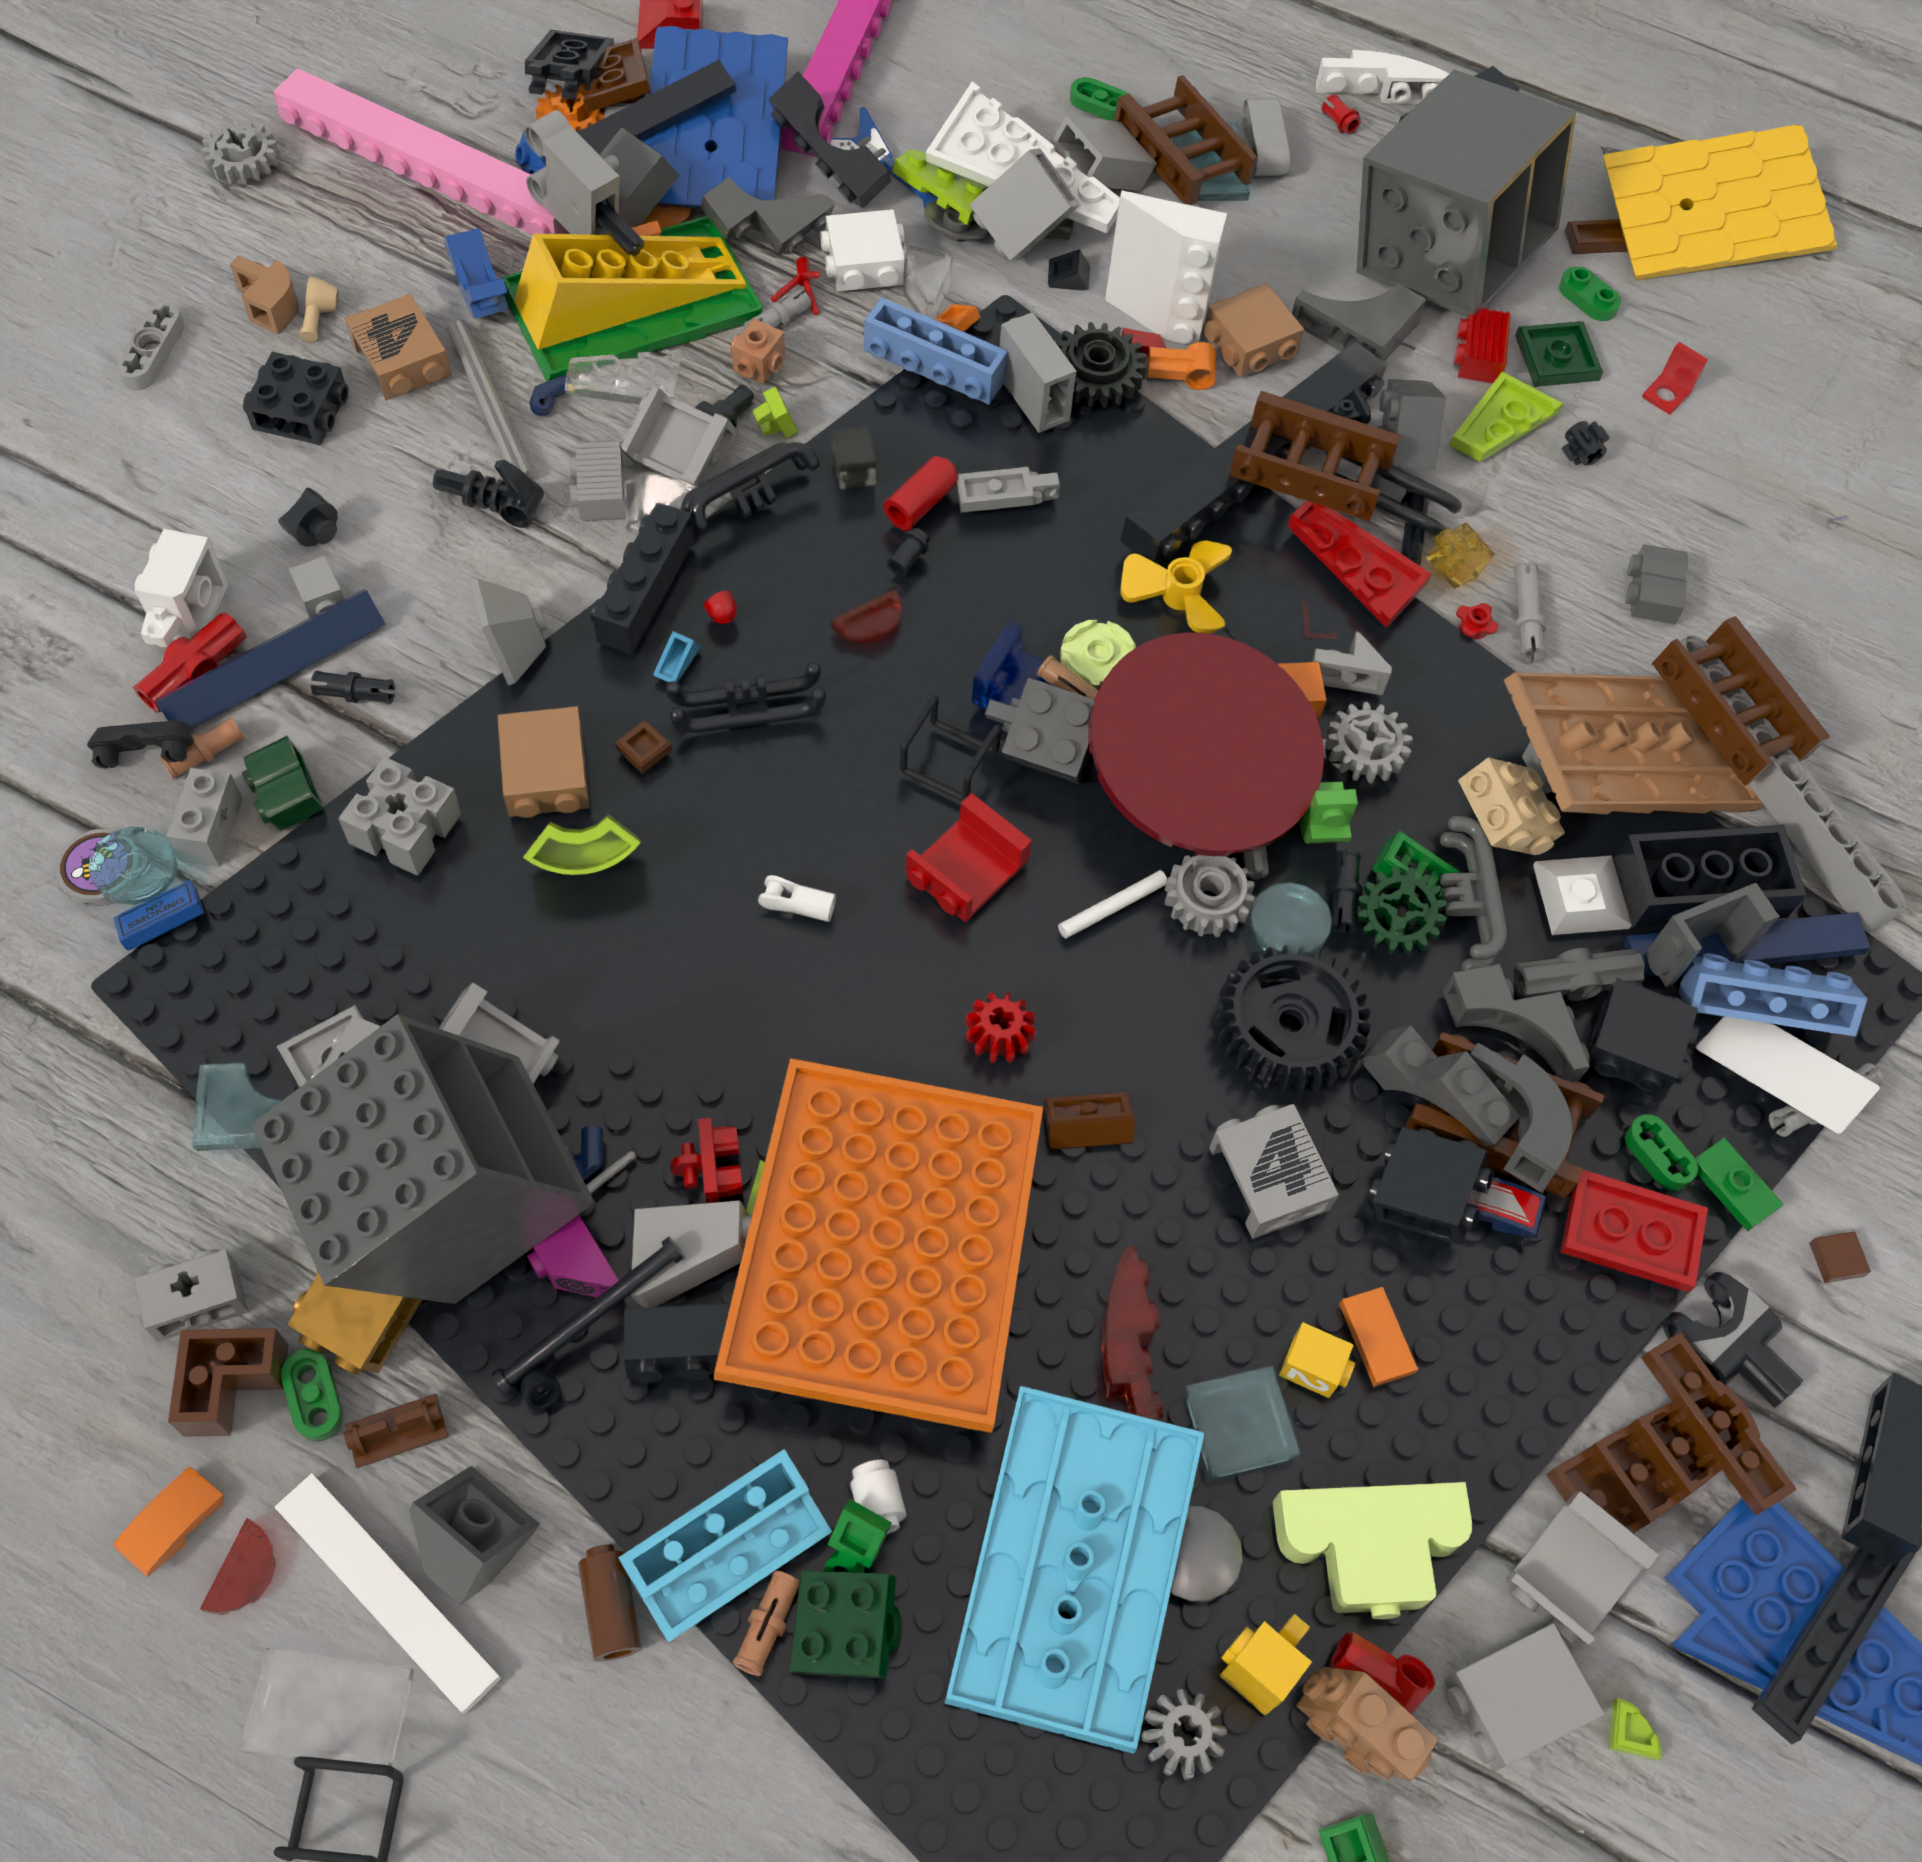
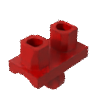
M711 1118L698 1119L701 1155L695 1154L693 1143L682 1144V1155L670 1161V1172L673 1175L684 1177V1187L686 1188L697 1187V1175L703 1174L706 1203L720 1202L719 1198L743 1193L740 1165L716 1167V1157L739 1155L737 1127H712Z

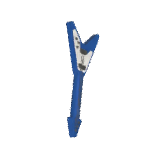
M865 107L860 108L859 134L856 137L832 138L830 145L842 150H853L867 146L888 169L889 174L923 200L924 207L929 202L938 199L931 192L924 193L918 191L892 172L895 160L892 159L890 150Z

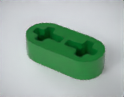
M1644 1114L1637 1117L1628 1127L1625 1133V1142L1628 1148L1660 1186L1670 1191H1680L1685 1189L1697 1176L1698 1165L1694 1156L1659 1117ZM1650 1131L1655 1136L1652 1140L1647 1139L1644 1141L1641 1139L1640 1134ZM1678 1164L1683 1171L1672 1175L1668 1168L1670 1165L1676 1166Z

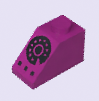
M579 1215L532 1248L533 1252L527 1255L538 1278L541 1279L547 1275L556 1289L598 1297L619 1281Z

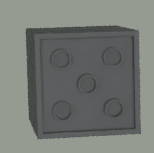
M1454 69L1363 157L1356 272L1391 287L1399 283L1427 299L1426 301L1469 317L1471 314H1477L1481 307L1484 309L1559 229L1576 111Z
M399 1014L395 1015L251 1124L324 1286L456 1304L595 1203L518 1056Z

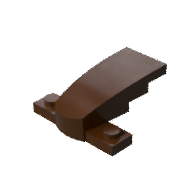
M1681 1332L1641 1357L1672 1402L1636 1419L1630 1425L1594 1443L1585 1451L1560 1464L1546 1474L1565 1502L1574 1491H1581L1633 1534L1691 1495L1721 1470H1723L1755 1516L1797 1490L1760 1440L1759 1430L1746 1405L1730 1388L1715 1379Z

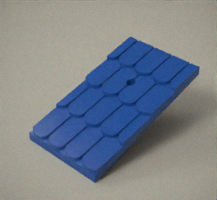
M675 26L657 27L650 78L651 92H649V95L717 60H720L734 81L737 91L644 139V143L662 155L680 175L657 205L701 209L703 195L729 176L748 195L760 200H775L781 127L770 115L773 109L769 98L785 84L788 37L774 34L752 35L738 31L727 33L715 32L710 29L690 30ZM711 148L716 149L714 152H709L708 150Z

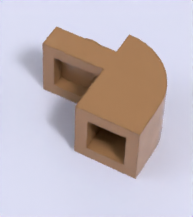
M238 255L230 263L238 290L244 292L242 299L249 320L279 335L294 319L299 306L288 269L278 260H275L268 268H265L258 262H252Z

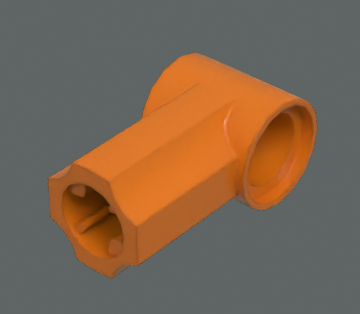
M1206 342L1193 343L1187 349L1149 347L1147 378L1185 380L1187 386L1192 389H1208L1216 382V349L1213 345Z

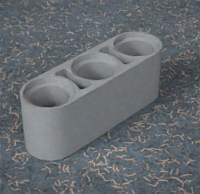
M1245 99L1242 110V123L1246 144L1258 157L1253 176H1286L1290 167V150L1279 99Z

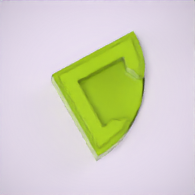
M1620 1698L1612 1700L1608 1749L1654 1761L1662 1759L1660 1739L1657 1733H1654L1646 1718L1640 1713V1710L1626 1700Z

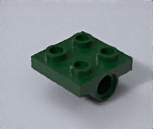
M801 1571L790 1671L797 1674L886 1679L889 1651H894L898 1647L902 1634L901 1613L899 1608L894 1605L896 1577L880 1573Z

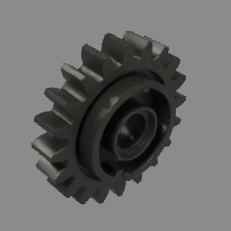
M1089 322L1086 331L1079 325H1075L1074 334L1063 331L1062 340L1055 339V343L1076 370L1073 392L1075 393V403L1080 402L1082 398H1087L1088 407H1092L1095 400H1100L1101 405L1107 408L1108 399H1112L1116 404L1120 405L1122 395L1132 399L1134 389H1141L1142 380L1145 379L1147 365L1145 363L1147 355L1141 353V343L1132 344L1133 334L1121 337V327L1119 326L1111 332L1108 331L1107 323H1103L1101 329H1096L1094 324Z

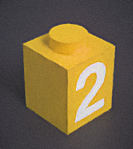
M1302 1322L1293 1337L1279 1376L1330 1398L1338 1385L1345 1388L1351 1377L1355 1362L1348 1360L1353 1344Z

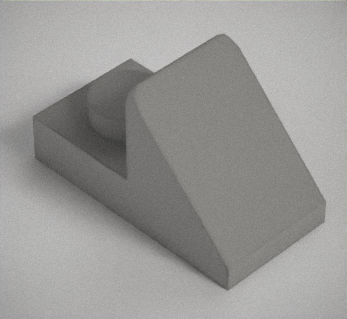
M1359 632L1355 633L1349 654L1341 653L1337 650L1316 649L1312 662H1319L1324 686L1383 695L1392 669Z

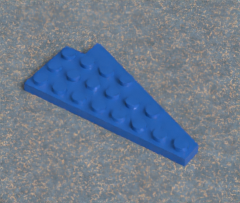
M1741 1497L1664 1577L1699 1613L1672 1644L1678 1650L1763 1690L1839 1573L1842 1565L1780 1503H1775L1755 1516ZM1883 1606L1816 1716L1922 1767V1643Z

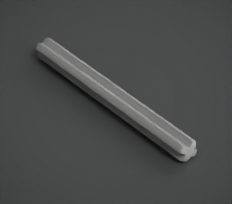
M460 319L456 322H450L447 327L450 338L504 460L519 468L531 479L532 473L529 463L466 322Z

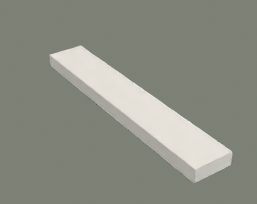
M312 1473L275 1506V1509L463 1715L501 1679Z

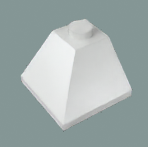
M1612 856L1535 861L1533 867L1552 935L1630 929L1632 924Z

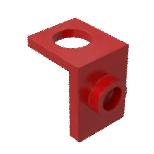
M1678 342L1662 374L1647 388L1642 398L1671 415L1692 393L1708 359L1683 343ZM1662 388L1668 389L1673 392L1675 399L1671 401L1663 400L1657 395L1656 391Z

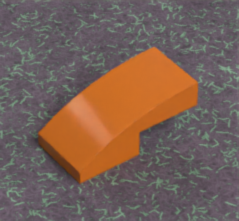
M189 1466L136 1516L114 1542V1548L146 1577H149L186 1545V1535L223 1505L224 1495Z

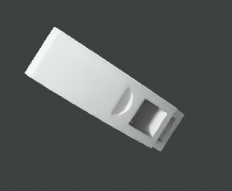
M1352 50L1350 58H1322L1316 81L1317 93L1380 94L1381 103L1419 104L1449 73L1421 61L1399 55Z

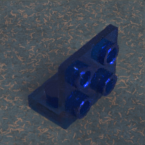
M1012 621L1007 623L974 675L971 703L986 710L990 699L1011 705L1013 698L1021 699L1028 677L1051 685L1042 677L1037 676V672L1045 660L1024 651L1025 644L1021 643L1023 626ZM1062 678L1063 681H1065L1067 684L1071 685V683H1069L1067 680H1065L1064 678Z

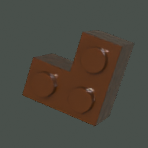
M276 1328L181 1330L168 1423L183 1437L231 1436L237 1390L284 1388L281 1379V1369L287 1359L288 1343Z

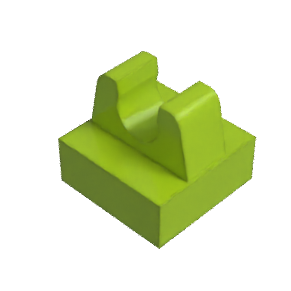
M776 386L763 392L766 402L753 410V415L764 435L767 436L782 431L787 439L799 433L788 407Z

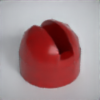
M730 591L718 592L704 603L707 614L716 623H730L736 616L737 605Z

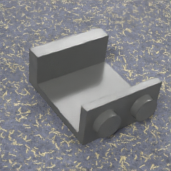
M1751 884L1672 916L1645 953L1649 967L1655 975L1660 977L1666 988L1674 985L1702 949L1698 942L1699 940L1717 933L1735 960L1750 953L1779 918V915L1758 884Z

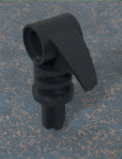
M504 459L496 461L494 465L503 479H499L497 483L494 477L486 476L484 479L482 473L476 470H471L467 476L443 469L435 471L432 483L434 489L461 496L463 505L470 508L474 507L476 503L479 508L484 510L489 507L492 512L499 513L507 523L519 528H526L531 524L544 497V491L540 485Z

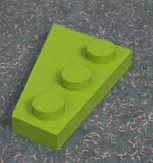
M1501 372L1453 435L1449 446L1481 462L1558 415L1563 407V403Z

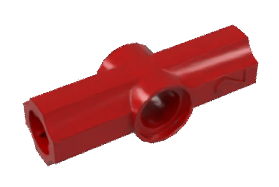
M226 612L220 613L190 639L181 637L171 642L164 652L163 662L138 682L133 689L146 706L155 713L157 711L161 712L155 699L218 667V662L243 642L247 636L234 618Z

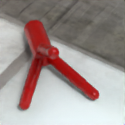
M799 257L796 260V277L772 295L771 301L777 302L799 284L804 287L805 293L810 298L813 314L819 315L820 311L810 285V279L819 278L820 272L810 271L809 260L806 257Z

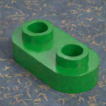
M1082 77L1076 79L1071 84L1070 102L1082 111L1114 121L1118 97L1128 93L1096 79Z
M1570 267L1563 273L1559 283V290L1564 297L1594 320L1609 321L1616 316L1621 305V298L1615 290L1585 267Z
M312 1349L298 1350L285 1360L281 1369V1379L290 1414L296 1430L304 1438L315 1442L324 1441L334 1436L343 1422V1410L331 1367L321 1353ZM309 1370L316 1371L312 1381L308 1383L301 1382L305 1372ZM320 1412L327 1413V1419L323 1424L313 1425V1418L316 1414Z

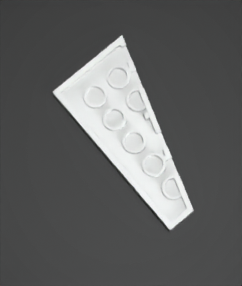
M973 81L926 151V162L990 186L1028 150L1041 148L1081 204L1067 218L1108 233L1118 215L1119 196L1096 178L1084 175L1077 169V163L1069 157L1064 159L1055 152L1053 144L1020 118H1012L1003 111L1002 104L994 98L990 100L981 93V88Z

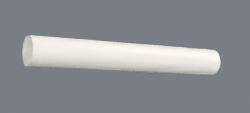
M1159 870L1058 924L1061 935L1067 939L1162 888L1167 883L1166 875L1163 871Z

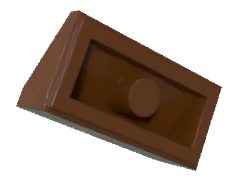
M1127 1092L1044 1099L1048 1142L1052 1149L1124 1144L1134 1141L1135 1116Z

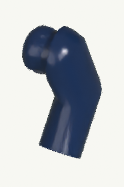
M597 1126L582 1128L581 1152L572 1158L583 1181L588 1179L602 1166L603 1129Z

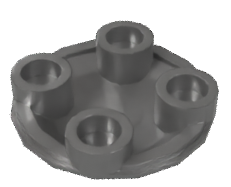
M1202 1506L1188 1507L1170 1591L1173 1595L1191 1602L1209 1603L1216 1597L1226 1593L1238 1579L1243 1562L1241 1541L1233 1526L1218 1512Z

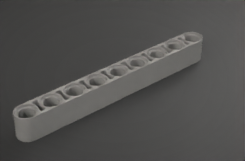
M1693 634L1687 635L1680 641L1688 653L1709 645L1704 639ZM1719 658L1699 665L1711 683L1732 675ZM1742 688L1722 695L1735 713L1756 705ZM1765 718L1745 726L1758 744L1780 736ZM1787 749L1769 757L1772 763L1748 785L1777 823L1784 825L1787 836L1846 913L1858 912L1864 931L1875 932L1906 908L1905 896L1792 750Z

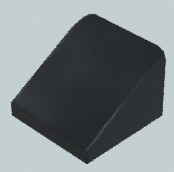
M1080 249L1049 259L1048 286L1050 288L1089 289L1090 265Z

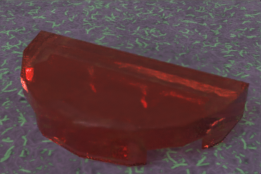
M894 589L832 619L831 628L841 637L853 642L871 643L884 639L895 630L900 621L901 599L897 590Z
M246 1518L200 1607V1610L204 1613L226 1615L231 1611L240 1610L250 1602L254 1603L271 1583L276 1566L273 1546L266 1531L250 1519Z

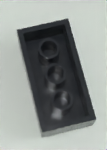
M1784 825L1628 835L1614 857L1633 928L1666 926L1674 915L1754 883L1758 884L1779 915L1778 919L1788 918L1806 896Z

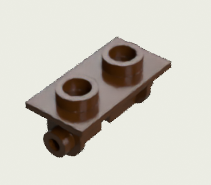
M437 1394L345 1424L347 1431L344 1432L346 1445L349 1450H352L357 1469L448 1438Z

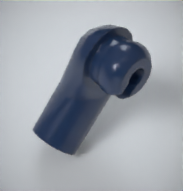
M564 374L534 387L529 402L530 409L534 414L538 416L548 415L553 409L556 397L572 391L567 376Z

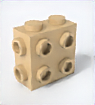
M1488 757L1458 780L1491 846L1539 855L1551 849L1554 845L1553 841L1565 834L1559 822L1561 818L1556 806L1545 796L1541 788L1543 787V781L1534 769Z

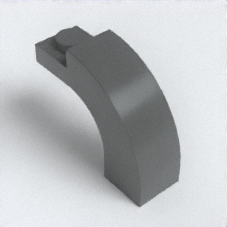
M1477 1043L1470 1056L1520 1115L1515 1121L1519 1133L1518 1145L1504 1170L1543 1193L1570 1147L1572 1120L1567 1102L1553 1079L1538 1064L1524 1054L1517 1065H1515L1497 1052L1491 1051Z

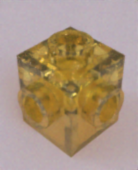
M1465 522L1453 530L1450 527L1442 530L1433 539L1432 542L1435 546L1426 556V559L1456 589L1477 578L1495 553L1480 538L1479 534Z

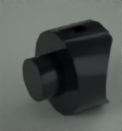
M306 488L297 502L278 519V523L298 543L308 547L315 546L318 543L326 544L334 538L337 532L336 523L338 515L335 507L327 502L316 490Z

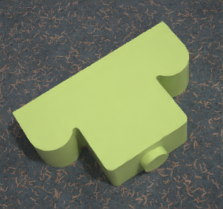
M1466 1482L1283 1490L1272 1501L1277 1542L1283 1555L1294 1563L1305 1564L1312 1562L1321 1553H1324L1326 1556L1333 1610L1337 1613L1371 1612L1372 1619L1396 1618L1401 1616L1400 1610L1422 1609L1436 1597L1431 1556L1444 1557L1452 1554L1469 1539L1472 1532V1519Z

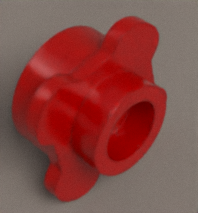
M1480 603L1473 607L1460 606L1457 609L1456 616L1461 619L1459 628L1463 634L1473 640L1482 639L1487 634H1495L1498 624L1493 621L1491 616L1492 607L1486 603Z

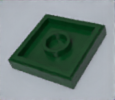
M1583 321L1518 327L1515 337L1534 387L1600 381L1603 370Z

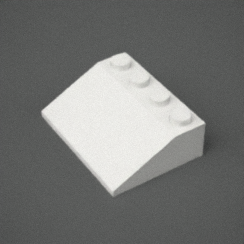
M1122 190L1105 300L1154 333L1160 334L1165 340L1187 345L1199 342L1207 315L1227 213Z

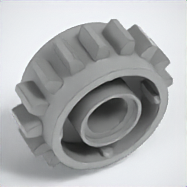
M1186 855L1184 856L1182 866L1176 864L1173 866L1165 886V891H1167L1165 905L1173 906L1171 917L1179 919L1184 924L1183 929L1187 930L1190 928L1198 932L1199 936L1214 934L1215 937H1220L1221 932L1226 929L1234 932L1238 921L1245 923L1255 899L1251 895L1254 882L1247 881L1246 875L1248 870L1246 868L1241 869L1235 862V858L1197 855L1191 858ZM1202 891H1211L1217 896H1208Z

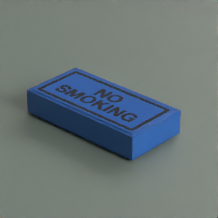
M188 880L115 916L114 921L119 941L129 951L205 912L197 888L191 880Z

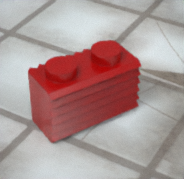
M1481 307L1477 314H1471L1466 319L1460 318L1456 339L1462 340V343L1457 344L1453 364L1459 365V378L1494 383L1501 372H1504L1507 363L1511 321L1509 311L1504 313L1502 310L1497 312L1495 309L1490 311L1489 308L1483 309Z

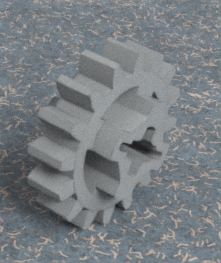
M234 120L233 125L230 126L222 123L220 124L221 131L210 130L211 139L204 138L202 140L204 148H201V153L208 172H214L217 180L223 179L226 176L228 184H232L236 179H241L242 184H247L249 178L259 181V174L261 172L270 174L271 169L269 165L278 164L276 156L279 155V150L272 131L266 132L263 124L254 127L251 120H248L245 125H240L238 120Z
M1364 702L1361 710H1358L1351 704L1348 706L1346 714L1341 711L1337 712L1334 722H1331L1328 728L1325 748L1332 750L1329 760L1330 762H1341L1339 768L1341 773L1346 772L1348 769L1353 771V780L1357 781L1362 774L1366 775L1369 783H1373L1376 775L1387 781L1391 772L1400 773L1403 764L1407 762L1411 753L1409 747L1412 742V736L1405 735L1408 725L1407 723L1397 724L1395 722L1398 716L1397 712H1393L1390 715L1384 714V705L1380 704L1375 711L1371 710L1368 702Z

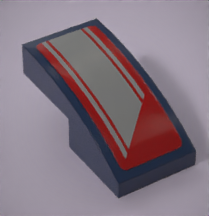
M1493 1177L1488 1194L1481 1193L1477 1206L1480 1207L1478 1220L1491 1222L1492 1228L1495 1231L1537 1238L1546 1196L1520 1185Z

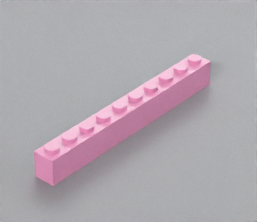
M299 68L273 91L280 118L289 124H294L317 137H322L343 149H348L371 162H376L399 175H404L427 188H432L455 201L469 205L481 213L495 217L507 225L516 227L531 235L533 233L569 234L544 206L539 205L533 199L526 184V178L531 175Z

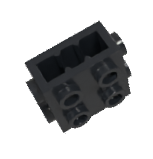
M271 352L266 364L260 367L252 390L247 392L244 397L243 410L247 414L252 430L321 445L327 432L332 431L335 424V416L341 405H345L347 402L349 388L345 384L340 367L329 363L302 359L294 355Z
M1617 978L1605 994L1588 1047L1589 1066L1603 1076L1617 1077L1633 1083L1642 1091L1665 1095L1674 1083L1681 1084L1687 1073L1689 1061L1685 1060L1684 1056L1686 1049H1691L1699 1032V1026L1694 1024L1698 1008L1685 1004L1677 997L1664 996L1648 990L1640 983Z
M1402 1127L1397 1141H1390L1384 1158L1386 1168L1382 1178L1377 1177L1371 1187L1369 1199L1374 1205L1377 1220L1462 1245L1467 1231L1473 1232L1477 1226L1480 1215V1207L1477 1206L1480 1195L1481 1193L1488 1194L1493 1182L1494 1169L1489 1168L1487 1150L1482 1149L1471 1141L1459 1140L1456 1142L1441 1138L1436 1133L1427 1129L1412 1130Z

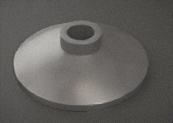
M937 200L931 201L925 206V219L949 240L980 239L989 232L982 229L975 219L966 225L959 220L960 212L951 206L945 210L936 204Z

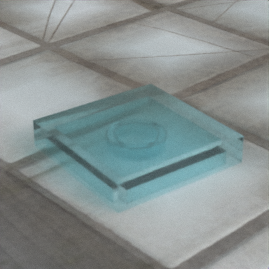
M1273 1366L1185 1387L1184 1394L1196 1431L1204 1432L1201 1451L1210 1479L1296 1459L1300 1455Z

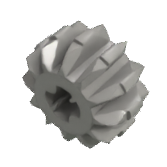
M1178 1689L1175 1692V1705L1167 1696L1162 1695L1157 1699L1158 1708L1161 1713L1149 1710L1145 1715V1720L1157 1728L1144 1731L1142 1734L1144 1742L1158 1743V1747L1148 1757L1151 1762H1154L1164 1754L1168 1760L1163 1772L1168 1776L1173 1774L1178 1763L1181 1764V1772L1185 1780L1193 1778L1195 1772L1194 1763L1200 1771L1206 1774L1213 1768L1208 1755L1220 1758L1224 1754V1748L1212 1739L1224 1737L1227 1734V1729L1221 1725L1212 1726L1210 1722L1220 1714V1710L1215 1706L1204 1713L1201 1707L1205 1702V1695L1201 1693L1194 1697L1191 1705H1188V1698L1184 1689ZM1181 1722L1184 1723L1186 1731H1194L1195 1737L1187 1744L1188 1746H1184L1182 1737H1175L1173 1733L1181 1725Z

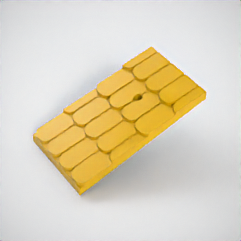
M1791 125L1754 132L1753 130L1701 141L1689 140L1658 147L1651 145L1603 155V162L1635 281L1832 251L1837 248L1834 228L1830 222L1825 197L1820 187L1817 169L1812 159L1808 138L1803 125Z

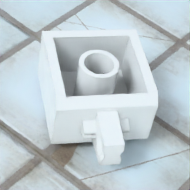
M163 529L158 542L152 545L149 561L143 573L139 574L135 581V594L138 596L146 613L141 631V636L146 644L168 647L171 641L177 638L186 637L190 639L213 620L228 587V583L209 537Z

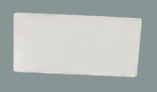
M1724 1016L1696 1046V1049L1837 1134L1842 1133L1880 1089L1877 1084L1771 1023Z

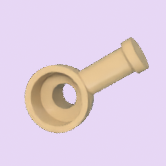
M309 277L307 283L306 310L303 328L300 329V338L308 342L318 340L317 329L320 314L336 311L338 306L339 289L319 278Z

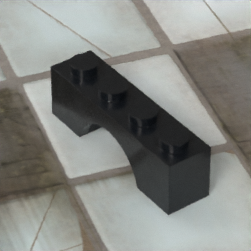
M799 71L769 98L773 109L770 115L783 130L788 127L796 135L793 138L795 144L804 154L811 152L818 160L815 163L817 168L827 179L832 176L840 184L837 188L838 191L850 204L855 201L863 209L892 182L888 169L867 146L853 150H842L829 145L823 140L819 134V123L825 109L821 95Z

